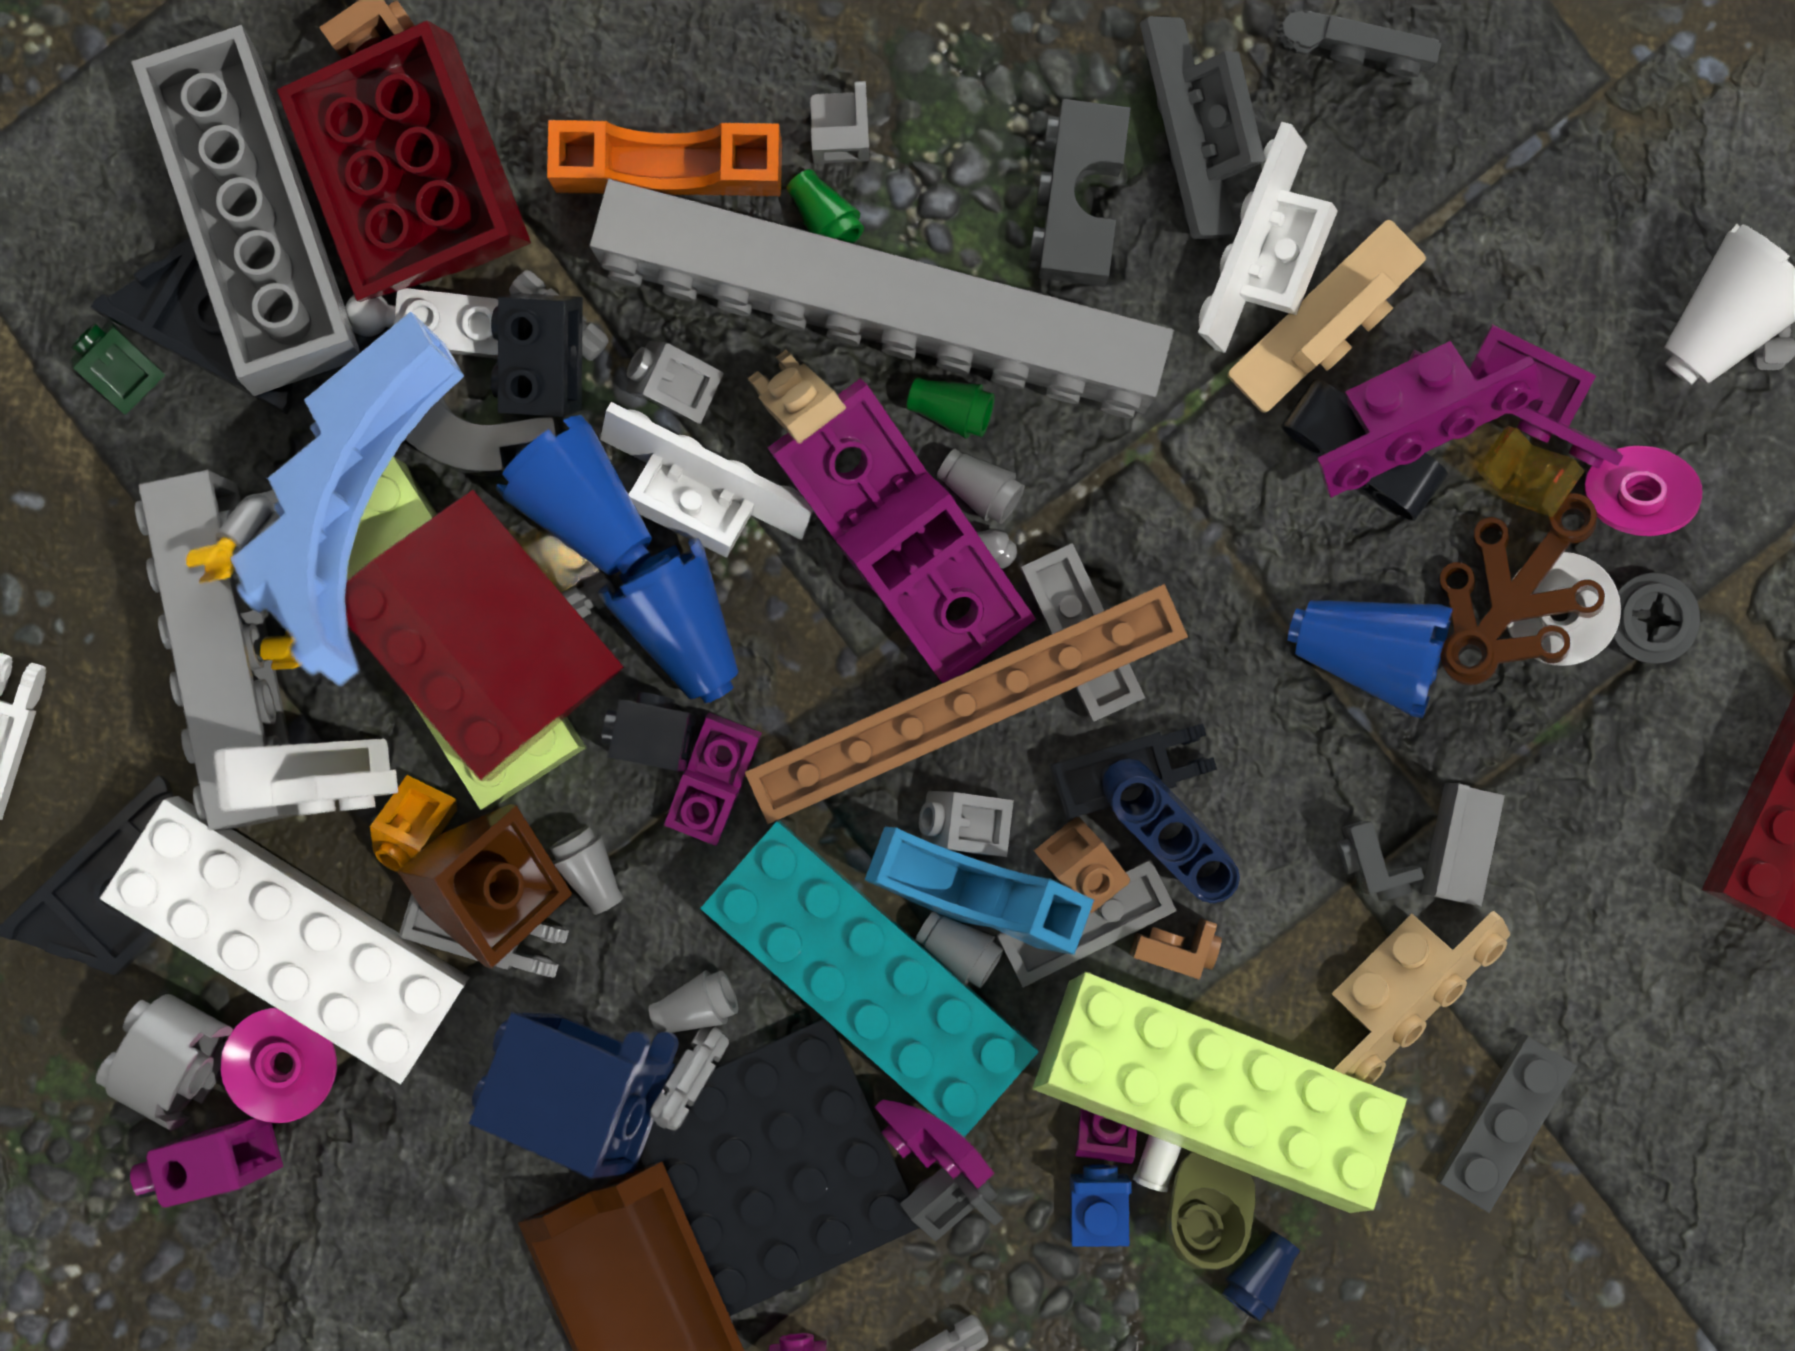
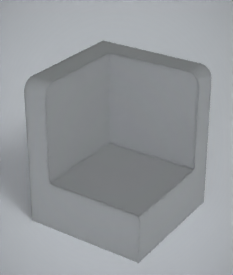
M866 81L854 82L855 92L814 94L811 96V142L814 164L870 161Z

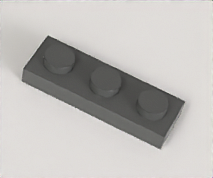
M1522 1034L1437 1176L1436 1181L1490 1213L1577 1065L1531 1037Z

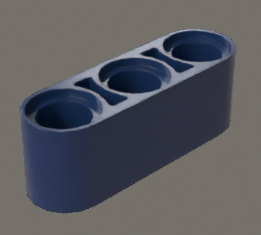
M1124 759L1111 765L1104 774L1102 785L1103 792L1118 819L1195 897L1207 903L1223 902L1231 897L1239 885V869L1221 841L1145 764L1139 760ZM1134 783L1146 785L1144 792L1137 799L1132 801L1120 799L1121 793L1127 786ZM1173 822L1183 823L1182 830L1175 837L1166 840L1158 838L1164 826ZM1210 861L1220 862L1219 868L1212 875L1207 877L1197 876L1198 870L1205 863Z

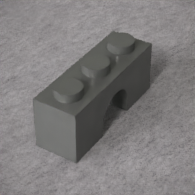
M1063 99L1059 117L1048 115L1044 150L1054 151L1052 172L1041 171L1037 195V205L1047 206L1044 228L1034 227L1029 258V261L1040 262L1038 279L1105 287L1110 273L1116 220L1098 218L1086 213L1076 201L1074 188L1082 179L1091 175L1119 177L1124 164L1130 107Z

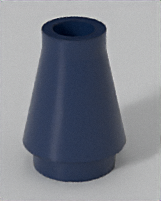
M1271 1231L1267 1239L1225 1278L1229 1284L1222 1295L1241 1311L1260 1322L1267 1311L1270 1313L1274 1312L1293 1262L1300 1253V1250L1283 1236Z

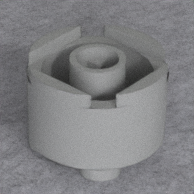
M165 994L156 999L152 1004L140 1000L133 1006L123 1024V1030L127 1032V1035L117 1052L111 1053L102 1063L96 1076V1083L105 1087L107 1095L168 1130H175L190 1118V1116L181 1112L193 1099L202 1104L221 1075V1056L225 1045L223 1036H230L233 1029L172 994Z

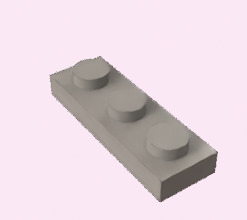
M1073 543L1020 568L1051 635L1104 611ZM1130 664L1076 687L1092 722L1145 698Z
M1147 859L1125 870L1130 878L1129 884L1097 910L1089 914L1075 955L1035 948L1002 932L997 934L1022 987L1176 912L1177 910L1152 860Z

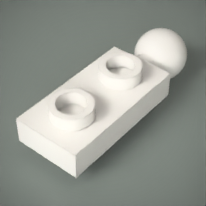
M405 288L397 291L396 306L388 305L382 296L358 302L354 295L345 305L353 332L358 335L375 336L386 327L391 328L409 312H412L446 344L450 353L498 359V341L493 338L491 331L492 313L494 308L498 306V299Z

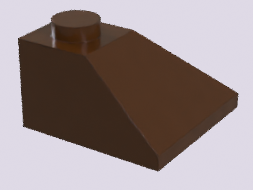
M513 804L504 806L438 835L397 871L426 916L480 963L491 969L572 895L569 887L519 808Z

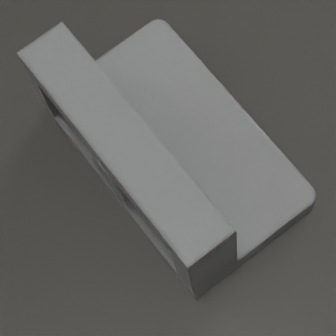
M1444 783L1421 894L1482 907L1505 795L1470 788L1469 785L1460 783Z

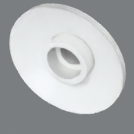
M1564 552L1533 594L1572 588L1574 584L1581 580H1593L1602 586L1605 593L1604 607L1598 615L1591 618H1583L1574 612H1569L1567 619L1562 622L1555 621L1551 616L1511 622L1507 627L1512 638L1537 635L1542 628L1549 625H1556L1566 630L1570 637V652L1563 661L1547 663L1540 658L1534 659L1556 666L1576 665L1598 655L1613 639L1620 621V597L1609 574L1593 560L1579 554ZM1589 590L1582 591L1576 596V602L1583 607H1591L1598 601V596ZM1548 636L1542 641L1541 646L1549 653H1556L1563 648L1564 642L1557 636Z

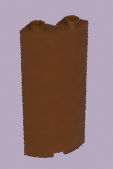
M663 1162L637 1169L635 1173H628L611 1179L607 1184L587 1193L583 1191L518 1222L573 1351H744Z

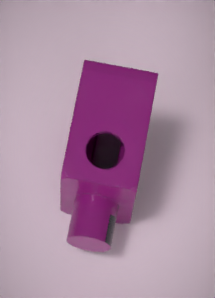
M249 1117L183 1136L147 1151V1161L132 1166L130 1181L135 1194L139 1198L156 1195L161 1207L166 1208L240 1189L284 1166L272 1123Z

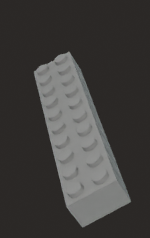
M611 179L607 181L590 247L601 267L609 270L607 277L621 284L640 287L642 280L664 285L662 292L677 299L694 302L697 294L718 300V308L733 314L750 316L751 309L773 314V323L789 329L804 331L806 323L828 329L826 336L838 342L859 345L861 338L882 343L881 351L894 357L914 360L916 353L938 358L936 366L950 372L967 375L972 367L992 373L991 381L1006 387L1024 389L1025 382L1046 387V396L1062 402L1078 404L1080 397L1102 402L1101 410L1103 412L1123 418H1134L1135 411L1145 414L1156 398L1174 331L1162 326Z

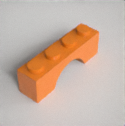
M548 120L547 178L556 193L604 194L607 181L611 179L668 195L781 196L782 138L779 124L720 123L714 128L698 132L652 133L622 128L607 121Z

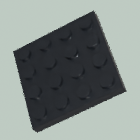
M820 1018L715 1067L692 1106L688 1104L685 1106L689 1109V1113L678 1129L662 1128L656 1124V1121L653 1122L640 1157L644 1167L663 1162L729 1317L919 1229L900 1205L911 1193L888 1143L881 1133L882 1130L834 1026L825 1018Z

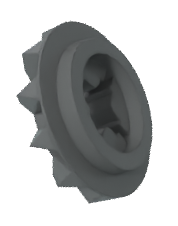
M1647 573L1636 576L1618 587L1621 615L1614 639L1620 647V652L1639 660L1640 663L1657 664L1674 660L1691 647L1700 627V610L1696 598L1684 583L1670 575ZM1656 602V605H1658V615L1666 617V621L1674 622V625L1656 627L1653 629L1652 635L1648 636L1649 633H1646L1647 624L1638 620V617L1632 616V612L1650 610L1652 603Z

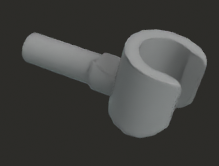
M1791 325L1754 351L1755 367L1758 370H1780L1795 356V340L1790 337Z

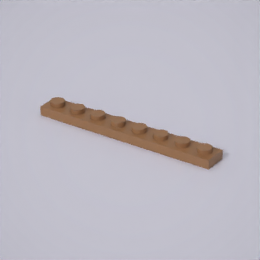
M1163 584L745 772V775L767 824H770L1187 638L1188 635L1166 586Z

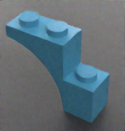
M886 826L883 829L865 877V881L957 922L991 927L1035 948L1075 955L1094 902L1093 899L1051 879L1032 876L985 863L930 843L898 828Z

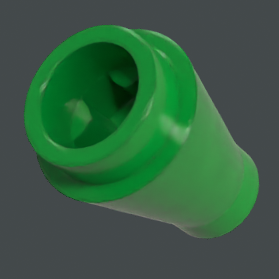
M807 169L799 173L789 182L786 191L794 200L808 232L854 244L864 231V226L859 221L860 211L822 181L813 169Z
M916 377L909 392L907 410L919 413L965 439L970 434L983 437L991 419L995 394L984 391L982 384L929 381Z

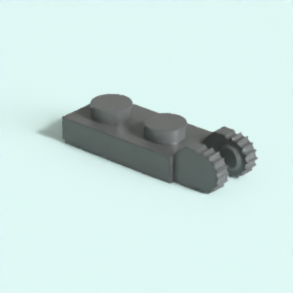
M1295 9L1294 12H1289L1288 16H1284V22L1279 25L1280 29L1277 30V39L1280 41L1279 45L1281 44L1283 49L1286 48L1289 52L1294 50L1296 54L1306 56L1319 47L1332 50L1330 58L1352 65H1362L1365 58L1387 63L1385 68L1387 72L1411 78L1419 77L1420 71L1428 73L1435 66L1442 44L1439 43L1438 39L1333 15L1329 16L1312 11L1304 13L1303 9L1301 11Z

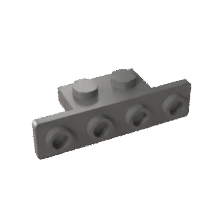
M1150 16L1140 21L1144 40V52L1150 64L1157 93V105L1163 118L1170 147V159L1176 172L1184 205L1185 220L1194 239L1228 237L1235 233V228L1223 180L1266 162L1240 54L1235 51H1224L1195 65L1184 20L1179 17Z

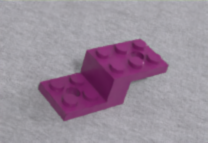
M860 378L837 395L846 407L845 410L800 444L789 433H786L770 445L768 450L858 574L880 598L933 673L943 684L963 675L1036 620V618L950 493L926 471L871 389ZM847 447L860 448L861 458L853 470L845 473L835 470L836 457L843 449ZM969 597L971 605L967 614L958 620H947L946 610L949 604L956 598Z

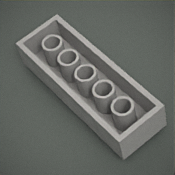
M239 25L131 61L237 379L253 396L348 364L361 352L258 51L243 26Z
M209 470L139 484L142 501H138L135 504L136 519L144 536L149 535L153 558L147 559V573L153 590L156 593H161L165 614L160 615L158 618L159 632L165 648L172 649L176 671L170 674L171 691L176 704L184 706L188 728L182 730L183 750L188 762L195 763L200 785L195 786L193 790L196 812L202 821L207 820L209 830L241 828L299 815L298 804L223 811L220 808L215 764L216 751L291 745L276 670L271 669L273 660H263L260 656L262 640L268 637L264 611L261 613L255 611L242 598L237 590V585L241 580L236 569L229 578L200 584L199 580L204 575L205 566L188 567L186 565L187 553L191 549L217 544L216 533L241 501L238 484Z

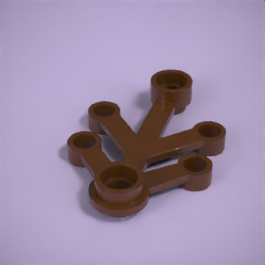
M1569 493L1559 497L1552 504L1549 512L1551 530L1512 582L1506 554V547L1509 543L1507 525L1496 517H1487L1478 522L1474 529V541L1478 550L1483 553L1492 608L1478 627L1470 598L1475 588V577L1472 569L1465 563L1453 562L1445 566L1440 574L1441 589L1449 597L1450 607L1453 608L1452 621L1454 633L1444 642L1441 653L1442 666L1451 679L1464 685H1477L1492 677L1498 665L1502 663L1540 658L1547 663H1558L1568 656L1570 652L1569 634L1565 629L1556 625L1546 626L1534 636L1498 639L1511 622L1574 612L1583 618H1591L1602 611L1605 603V593L1602 586L1593 580H1581L1574 584L1572 588L1533 594L1571 543L1583 542L1593 534L1596 528L1597 513L1594 504L1589 498L1581 494ZM1577 514L1583 518L1584 524L1577 530H1568L1562 525V520L1567 515ZM1495 528L1502 533V538L1495 544H1487L1481 540V534L1486 529ZM1454 573H1462L1468 577V583L1461 589H1452L1447 585V579ZM1589 590L1598 596V601L1591 607H1583L1576 602V596L1582 591ZM1548 636H1557L1562 639L1564 646L1559 652L1549 653L1542 648V641ZM1465 650H1477L1482 655L1480 662L1471 667L1463 665L1459 658Z

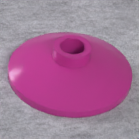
M1650 446L1618 448L1616 450L1623 455L1618 466L1604 460L1600 468L1591 466L1587 473L1584 493L1594 504L1597 517L1608 526L1624 533L1639 536H1658L1674 532L1688 524L1695 517L1701 505L1702 484L1695 470L1679 456L1660 448Z
M276 1007L258 1011L242 1020L227 1038L221 1056L222 1081L231 1100L247 1115L269 1123H287L310 1114L322 1104L330 1093L337 1072V1056L333 1042ZM279 1052L289 1054L293 1060V1067L289 1073L280 1072L275 1066V1058Z

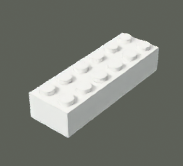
M179 796L163 800L100 898L399 1084H402L470 979L469 976L413 941L398 937L399 933L233 829L209 830L207 820L202 821L199 818L195 806Z

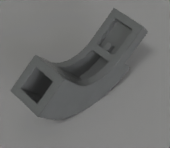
M442 397L428 410L405 439L426 456L449 469L467 475L498 478L504 477L502 473L509 465L508 454L515 453L517 456L535 438L548 429L555 437L562 433L560 423L553 416L496 425L473 424L455 416L445 402L444 397Z

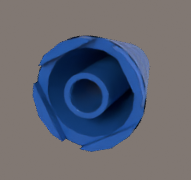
M581 415L571 416L563 420L570 428L555 437L548 429L527 445L502 473L509 482L508 485L497 484L496 490L503 497L504 501L607 575H613L620 571L624 576H628L642 566L649 558L650 552L646 548L650 544L652 537L591 424Z
M692 538L688 540L691 551L680 554L676 545L671 546L649 557L642 566L630 575L624 576L621 573L619 577L624 585L614 593H612L607 583L597 593L609 611L688 699L701 697L704 703H709L724 696L734 688L731 679L739 671L705 549L699 538Z
M1310 600L1306 610L1296 608L1290 624L1287 641L1297 643L1295 655L1393 707L1422 719L1430 699L1427 696L1429 687L1435 681L1440 665L1443 644L1447 639L1451 622L1449 620L1453 613V608L1437 604Z

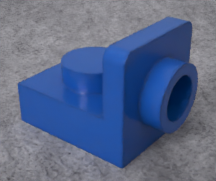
M1090 1164L1083 1166V1174H1070V1237L1072 1247L1129 1246V1194H1131V1180L1127 1174H1118V1166Z

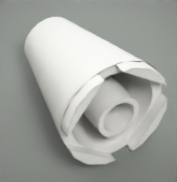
M1736 224L1724 238L1668 339L1664 349L1671 358L1665 365L1691 386L1697 379L1709 384L1794 323L1795 267L1787 261L1790 256L1750 227Z

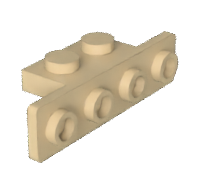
M1386 220L1302 300L1297 315L1289 313L1228 371V378L1261 412H1268L1316 366L1321 364L1326 371L1332 368L1352 348L1345 339L1360 324L1369 332L1393 309L1386 299L1426 260L1425 254L1392 220Z
M1492 911L1452 950L1415 915L1411 914L1332 993L1334 998L1370 1032L1334 1070L1370 1085L1373 1084L1385 1070V1061L1400 1046L1405 1048L1413 1044L1426 1028L1425 1021L1440 1006L1447 1007L1454 1003L1464 992L1467 986L1466 980L1481 965L1487 967L1502 955L1507 946L1506 940L1510 936V931L1503 918L1495 911Z

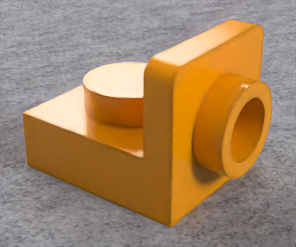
M406 775L398 786V793H393L370 826L373 853L384 866L395 872L401 869L442 833L457 811L456 799Z

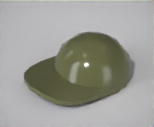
M1192 1151L1181 1161L1174 1180L1170 1207L1165 1217L1166 1240L1178 1259L1194 1269L1218 1270L1232 1265L1245 1252L1251 1236L1255 1208V1183L1251 1174Z

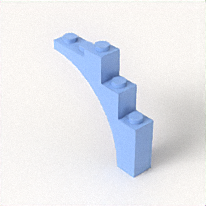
M409 312L304 399L315 420L310 425V429L316 439L268 478L279 500L274 504V508L280 518L231 558L241 580L237 585V590L246 603L259 613L265 609L268 610L291 633L295 641L290 646L291 652L304 669L311 674L321 671L340 686L359 671L348 639L344 599L348 561L360 519L377 481L401 443L428 410L464 377L446 344L412 312Z

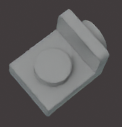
M649 341L645 348L641 347L636 351L629 363L627 377L630 378V381L626 387V392L635 397L645 398L692 423L701 424L724 373L667 342Z
M928 791L926 803L922 806L919 815L921 839L952 851L1007 857L1014 800L958 792Z

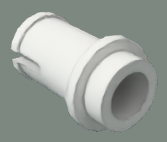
M1149 1135L1133 1180L1144 1187L1160 1192H1168L1169 1182L1181 1147Z

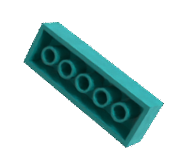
M781 820L776 821L700 908L935 1117L948 1124L963 1137L970 1132L1039 1052L1034 1043L967 984H963L924 946L916 941Z

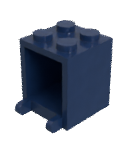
M511 1012L509 1019L501 1024L493 1041L495 1056L489 1072L482 1077L472 1096L474 1111L469 1124L590 1178L635 1173L654 1122L650 1117V1108L658 1095L665 1093L663 1087L675 1067V1064L672 1062L678 1048V1039L671 1032H660L654 1037L650 1047V1039L643 1032H631L622 1042L558 1014Z

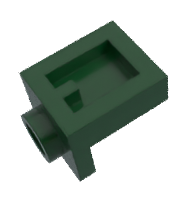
M111 320L102 328L95 323L92 324L71 346L76 352L71 359L73 369L124 415L165 376L164 371L121 333L120 328Z

